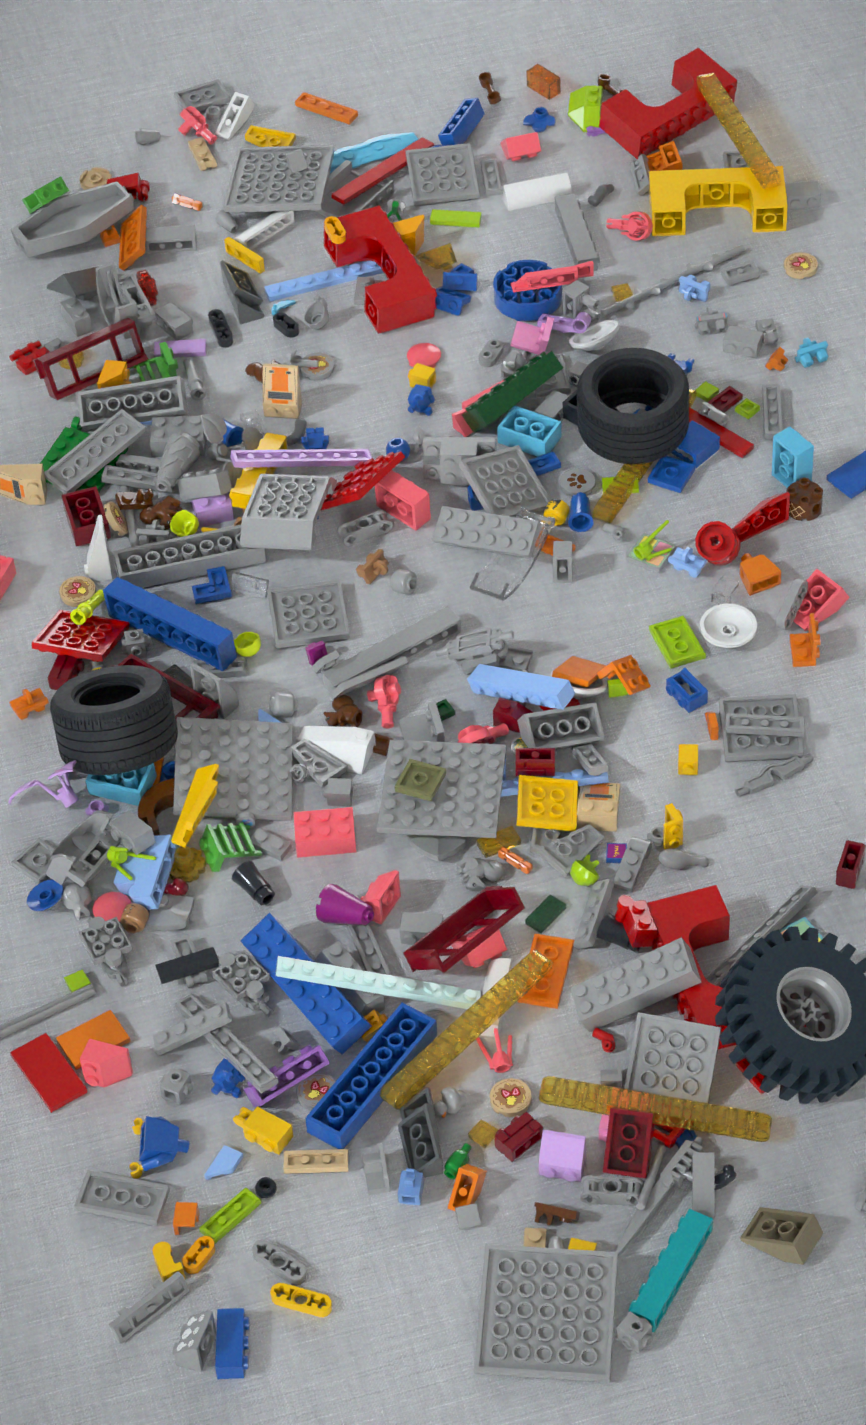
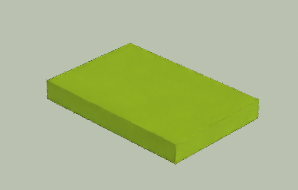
M684 615L649 626V631L670 669L706 658V653Z

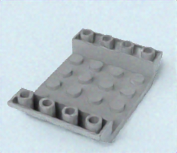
M260 474L242 517L240 546L312 550L316 540L315 523L326 494L334 493L337 480L329 476Z

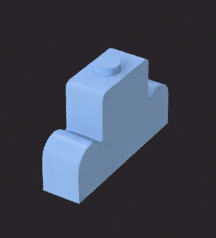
M171 834L154 836L156 843L140 853L155 856L156 860L128 856L127 860L120 864L133 877V880L126 878L118 869L116 871L114 884L119 892L130 896L134 903L144 906L147 910L159 908L174 863L178 845L171 842Z

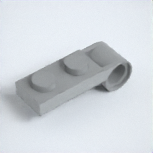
M631 837L613 880L615 883L614 887L629 892L633 891L643 863L650 855L652 842Z

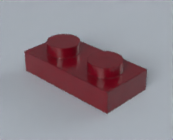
M729 386L707 403L725 413L743 399V394Z

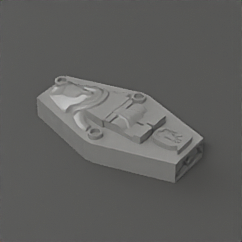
M118 182L68 194L54 199L13 227L11 232L16 245L27 258L86 243L134 210V198Z

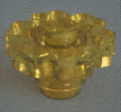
M179 847L174 854L170 878L173 880L175 878L183 879L188 883L199 879V874L204 873L206 867V860L202 857V852L194 847Z

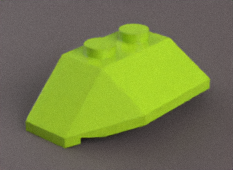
M584 86L570 93L568 117L583 132H587L586 128L589 126L600 128L599 122L604 91L602 86Z

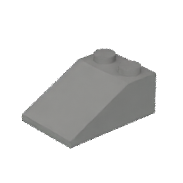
M193 662L190 664L193 689L219 704L218 716L225 719L239 706L237 692L221 678Z

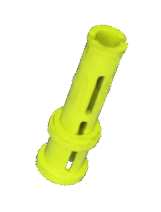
M98 590L87 602L79 604L77 609L71 612L70 617L75 624L82 625L86 622L87 618L93 615V610L105 600L103 590Z

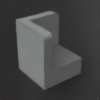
M617 1061V1070L600 1071L601 1093H608L610 1086L622 1089L621 1061Z

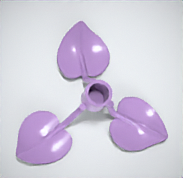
M74 760L65 764L61 769L56 770L48 777L50 780L57 775L63 787L57 790L58 795L35 779L19 787L11 795L8 803L11 804L18 793L29 787L39 785L54 796L57 801L60 799L66 808L79 800L68 779V775L70 772H73V767L77 761Z

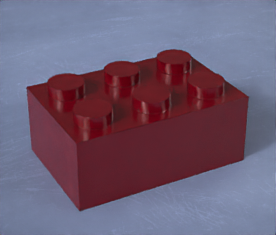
M97 487L61 495L64 511L76 547L91 543L98 515H102L106 538H111L109 523L105 516V510Z
M620 1107L610 1108L603 1173L647 1178L650 1168L656 1112Z

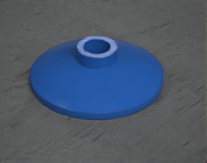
M54 880L41 882L28 894L27 905L34 911H43L52 907L61 899L64 891L63 885Z

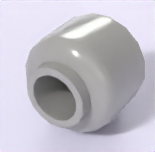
M400 568L391 575L390 584L394 591L410 594L417 588L418 579L414 572Z
M276 692L270 697L269 711H272L274 716L290 717L298 709V700H295L294 695L290 692Z

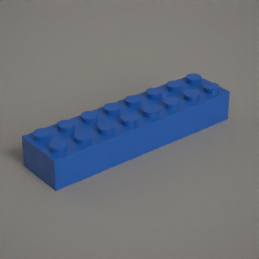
M116 577L103 590L109 617L127 621L130 627L136 630L143 629L144 634L197 660H202L207 665H212L221 671L227 669L237 658L233 634L229 629L208 621L198 614L189 612L185 608L179 607L171 601L162 599L158 595L152 594L142 587H137L119 577Z
M268 913L240 940L327 1042L340 1054L343 1055L372 1027L338 987L275 976L278 956L311 962L315 961L271 913Z
M401 1003L306 1116L307 1133L336 1149H344L437 1036L436 1020Z

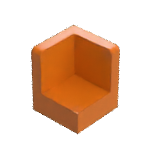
M176 1202L173 1219L175 1235H180L181 1227H194L195 1222H199L198 1203Z

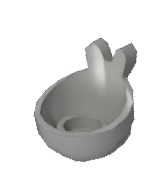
M317 294L314 297L316 302L310 305L304 315L305 324L312 329L321 328L329 322L327 302Z
M76 882L67 885L62 895L64 906L74 910L76 919L80 918L82 911L86 916H90L87 905L92 900V894L89 887L86 885L82 887Z

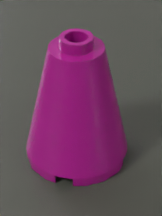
M337 884L325 886L318 897L321 898L320 905L316 904V916L323 923L367 925L374 918L373 908Z

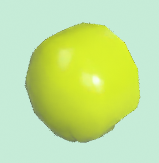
M187 510L177 512L170 522L171 531L178 537L193 535L199 527L198 518Z
M243 632L234 639L236 653L242 657L255 655L261 646V639L258 633Z

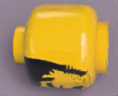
M550 500L543 513L544 519L549 525H562L565 523L570 509L563 500Z

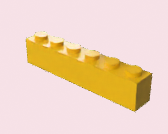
M266 432L263 439H260L258 448L255 450H287V436ZM277 467L243 468L240 478L236 480L235 487L230 490L232 507L246 509L259 475L274 474Z

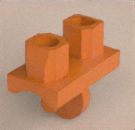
M40 687L31 692L24 689L22 690V696L9 702L20 720L27 718L29 712L33 710L36 712L44 710L45 705L49 703Z

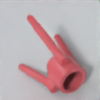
M494 1028L497 1052L493 1054V1058L490 1057L479 1036H476L475 1039L489 1062L491 1070L494 1069L497 1073H504L513 1066L512 1035L508 1036L506 1054L502 1051L498 1029Z

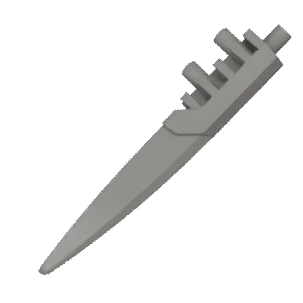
M696 1137L694 1141L686 1140L661 1172L660 1177L651 1189L645 1208L643 1210L638 1209L629 1223L615 1251L618 1252V1257L646 1229L668 1199H671L675 1193L674 1186L680 1189L683 1180L692 1182V1153L703 1152L701 1145L704 1141L702 1138Z

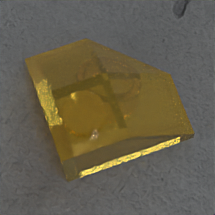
M451 243L416 255L417 260L437 270L441 268L444 271L453 268L452 264L457 262Z

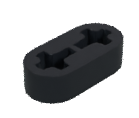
M276 313L273 316L274 327L286 337L293 338L299 334L298 323L287 314Z

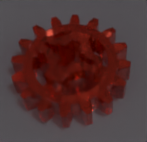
M146 269L138 271L136 277L140 288L150 306L156 305L158 290L155 279L151 278Z

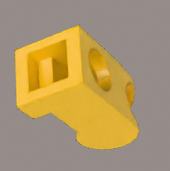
M163 1241L156 1243L152 1251L162 1281H166L177 1271L185 1279L181 1262L175 1264L173 1261L170 1244Z

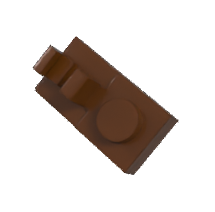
M139 489L138 492H116L115 495L120 510L144 509L154 506L152 502L154 494L151 489H148V492H143L142 489Z
M538 1202L534 1204L536 1207V1223H540V1219L544 1214H546L548 1219L547 1225L549 1226L553 1224L554 1215L560 1217L559 1221L572 1224L573 1220L579 1221L580 1212Z

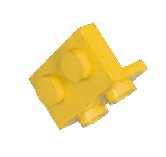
M673 803L665 805L664 850L683 845V816Z

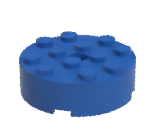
M538 260L515 261L507 264L505 269L499 270L495 275L493 281L494 303L497 309L507 317L517 321H538L542 314L551 315L558 309L562 302V285L513 292L511 283L518 281L525 273L552 269L547 266V263Z

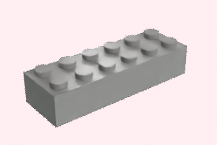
M181 376L77 392L80 424L85 431L98 429L121 409L138 422L151 421L152 417L188 415L185 382Z
M681 937L571 987L570 990L579 1021L591 1032L596 1027H603L699 984L701 979L691 948Z

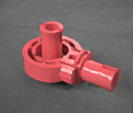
M189 106L180 112L179 115L185 122L178 130L184 136L193 127L197 131L195 133L196 136H202L210 145L217 140V137L208 129L209 125L206 123L205 117L195 107Z
M641 211L622 215V218L627 219L608 218L606 223H612L610 225L606 224L608 229L628 230L629 232L622 231L621 234L627 235L628 238L635 241L644 240L649 237L653 227L650 216Z
M393 675L377 677L374 682V689L367 691L369 701L374 702L378 700V711L382 714L381 726L386 729L394 727L393 712H396L399 694H401L398 679Z
M504 723L496 727L471 725L459 732V741L457 743L493 744L496 738L508 735L509 729Z

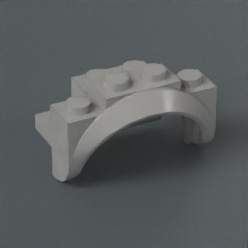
M97 810L74 828L52 852L50 866L45 875L60 885H63L68 878L82 887L85 884L89 885L109 861L107 859V852L110 846L117 847L121 843L115 841L111 835L112 829L109 823L113 815L106 811Z

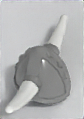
M516 350L509 352L502 362L501 377H505V372L513 374L520 366L527 364V351L524 350L523 353Z

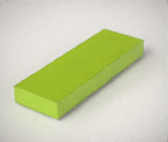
M432 209L430 225L479 228L482 214L481 212Z
M245 1187L199 1227L200 1233L211 1237L216 1244L261 1204V1199Z

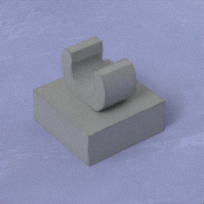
M280 1026L274 1031L277 1038L272 1041V1045L278 1047L281 1044V1047L277 1050L279 1053L285 1054L288 1048L295 1051L300 1046L290 1031Z

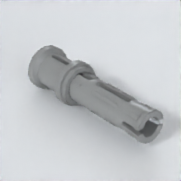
M186 358L183 361V365L189 380L187 385L191 390V398L193 400H201L206 396L203 381L198 377L194 360L189 358L190 362H188Z

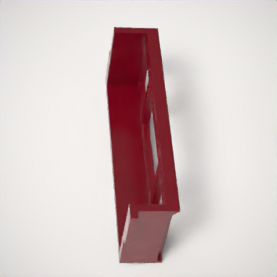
M130 318L123 319L34 359L39 378L44 379L49 396L58 401L97 383L101 371L80 379L72 356L110 339L117 361L126 362L127 369L148 360L135 325L136 322ZM129 330L137 355L123 360L115 336ZM67 358L75 383L57 390L49 366Z
M130 654L117 665L143 666L153 669L164 676L169 684L171 697L186 705L175 716L176 720L177 717H185L192 710L200 713L196 718H218L217 710L220 708L219 704L133 654Z
M486 887L403 952L413 972L418 969L440 970L445 973L524 910L525 907L515 887ZM508 909L498 918L484 919L494 910ZM488 925L461 948L447 949L474 926ZM439 956L449 957L442 962Z

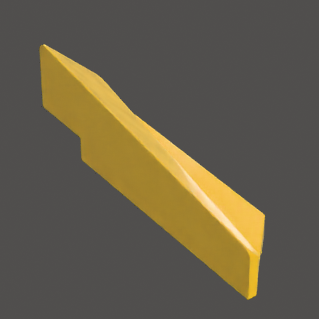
M212 764L196 770L171 839L172 843L186 848L217 794L218 764Z

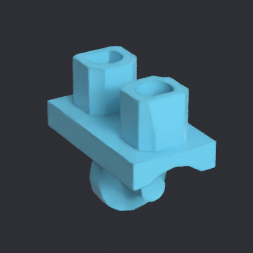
M808 337L804 338L803 344L799 345L800 349L797 350V356L794 358L796 363L801 362L803 367L806 368L813 364V357H816L820 363L828 359L826 350L828 344L826 341L817 343L816 340L811 341Z

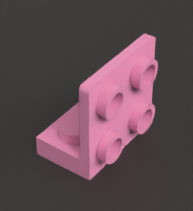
M547 317L546 323L542 322L541 328L517 321L511 346L538 355L543 351L545 352L554 318Z

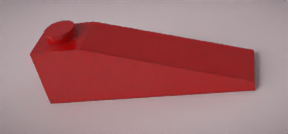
M779 493L766 498L739 521L732 530L737 533L740 543L789 520L790 493Z

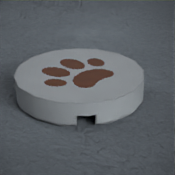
M583 468L569 469L561 475L559 480L561 491L566 495L572 496L579 492L585 493L587 496L592 493L596 486L595 476Z

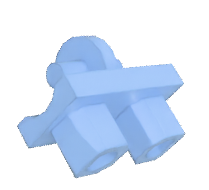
M693 275L681 276L679 278V292L684 294L686 301H690L692 298L703 302L708 300L710 282L704 280L698 283L697 278Z
M677 547L674 554L668 558V562L673 564L674 569L678 571L687 570L689 571V576L696 578L705 566L706 559L693 554V549L687 547L685 550Z

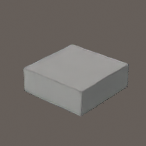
M477 1203L455 1207L459 1229L481 1225Z

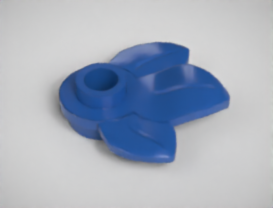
M538 107L534 110L533 114L527 115L524 118L523 125H530L535 132L540 133L545 131L547 125H555V118L549 115L546 108Z

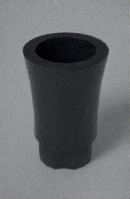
M253 861L242 863L233 872L232 881L244 889L261 906L267 905L273 900L275 892L260 874Z
M608 913L598 928L597 938L637 953L641 947L631 946L623 923L616 921V917Z

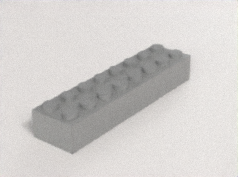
M241 525L116 550L113 553L118 577L129 581L137 587L143 588L206 575L207 569L225 566V570L263 563L266 562L265 549L241 547Z

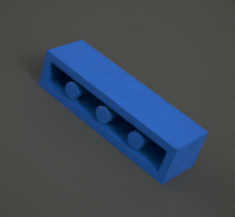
M479 98L463 100L438 135L441 145L464 144L485 115Z

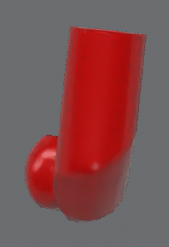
M596 1027L592 1036L601 1040L602 1048L605 1052L610 1053L614 1051L616 1047L614 1036Z

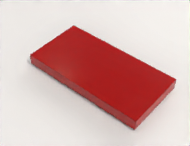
M47 1033L10 1052L12 1059L51 1113L88 1093L85 1085Z

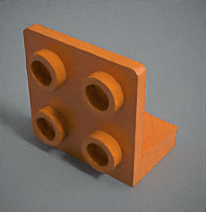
M810 613L809 633L790 634L789 636L793 667L816 666V658H820L819 647H817V645H820V634L816 633L819 627L818 620H814V613Z
M632 655L612 661L596 673L600 680L606 677L611 679L617 675L629 695L651 687L648 678L642 673L638 662Z

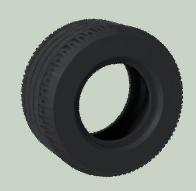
M646 348L617 349L593 360L583 370L577 385L578 430L582 440L597 455L622 464L649 463L673 452L684 440L689 427V383L683 369L668 356ZM626 403H641L653 408L650 411L636 414L613 410L615 407Z
M122 665L86 672L60 686L50 702V712L60 757L65 764L76 760L77 763L73 769L81 773L111 775L143 768L163 758L172 749L178 737L169 684L164 676L147 667Z

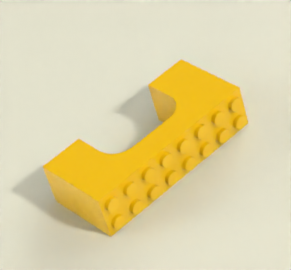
M783 166L649 171L650 218L653 225L652 236L685 235L687 212L696 208L740 207L747 210L751 215L753 232L786 231L787 197Z

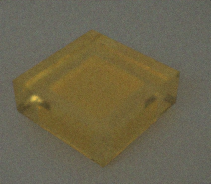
M628 283L611 286L616 302L633 296Z
M481 1119L468 1133V1138L486 1148L494 1139L498 1129Z

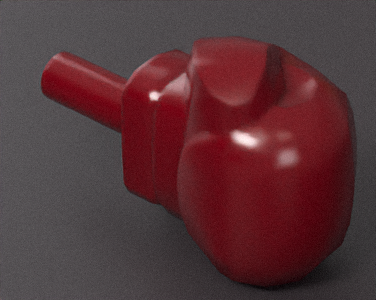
M175 878L173 882L166 884L164 893L184 896L189 890V885L185 880Z

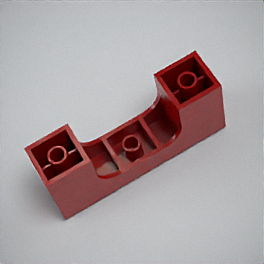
M698 47L674 61L671 85L682 93L681 95L661 106H648L625 89L602 102L599 127L638 160L641 154L647 156L654 150L659 149L658 146L671 142L676 137L695 128L698 124L719 114L727 107H731L735 102L738 80Z
M380 205L337 217L346 231L344 243H333L324 229V248L336 267L358 261L371 260L381 267L388 278L386 281L365 287L364 312L378 334L434 318L436 310L435 297H437L436 289L430 285L429 278L423 274L421 266L416 263L414 255L409 252L407 244L403 243L400 233L396 232L393 222L389 221L387 213L382 210Z
M717 885L648 902V908L657 928L651 946L652 950L682 937L691 948L701 979V983L672 995L673 999L678 1001L677 1008L679 1014L684 1016V1021L721 1027L722 1033L727 1026L716 1025L715 1015L722 1007L715 1005V1000L723 988L713 985L706 980L694 954V951L699 948L729 940L730 914ZM719 1041L718 1050L734 1046L736 1043L722 1045L721 1041Z

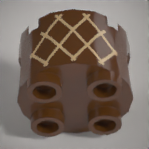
M804 477L787 488L786 492L790 493L789 516L798 521H802V519L811 521L821 514L823 489L817 483Z

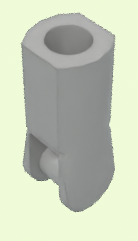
M702 401V408L698 410V413L721 426L727 424L729 419L727 414Z

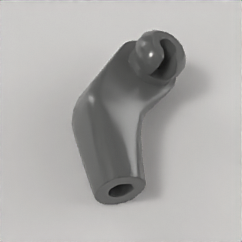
M612 184L600 185L594 196H589L588 203L598 206L607 194L614 191V186Z
M296 419L294 432L287 437L288 446L301 441V437H304L307 425L305 419Z

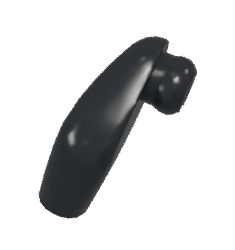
M732 1165L723 1166V1173L714 1176L715 1190L725 1187L736 1178L737 1173Z

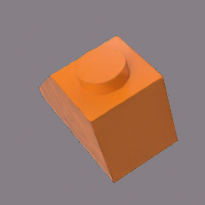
M469 1164L460 1167L447 1209L455 1211V1207L475 1203L481 1193L487 1171Z

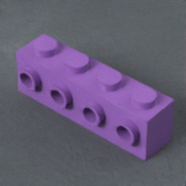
M307 1045L299 1050L300 1055L295 1058L291 1055L284 1059L282 1066L269 1068L277 1077L279 1083L265 1092L260 1093L248 1081L249 1086L243 1090L253 1107L265 1104L328 1065L330 1062L320 1045L313 1047Z

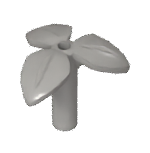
M296 349L291 353V365L301 367H318L319 365L318 360H302L301 356L295 355Z
M419 426L413 434V440L416 444H409L410 454L413 455L418 454L419 448L423 451V437H426L424 431Z

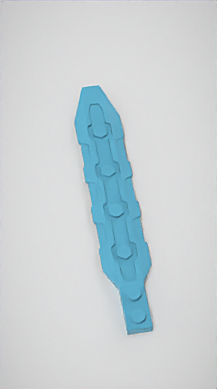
M414 132L389 134L369 139L354 146L337 149L334 152L330 174L345 160L352 162L353 169L365 163L391 157L417 141L418 138Z

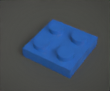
M665 456L659 459L648 476V483L681 493L693 475L695 465Z

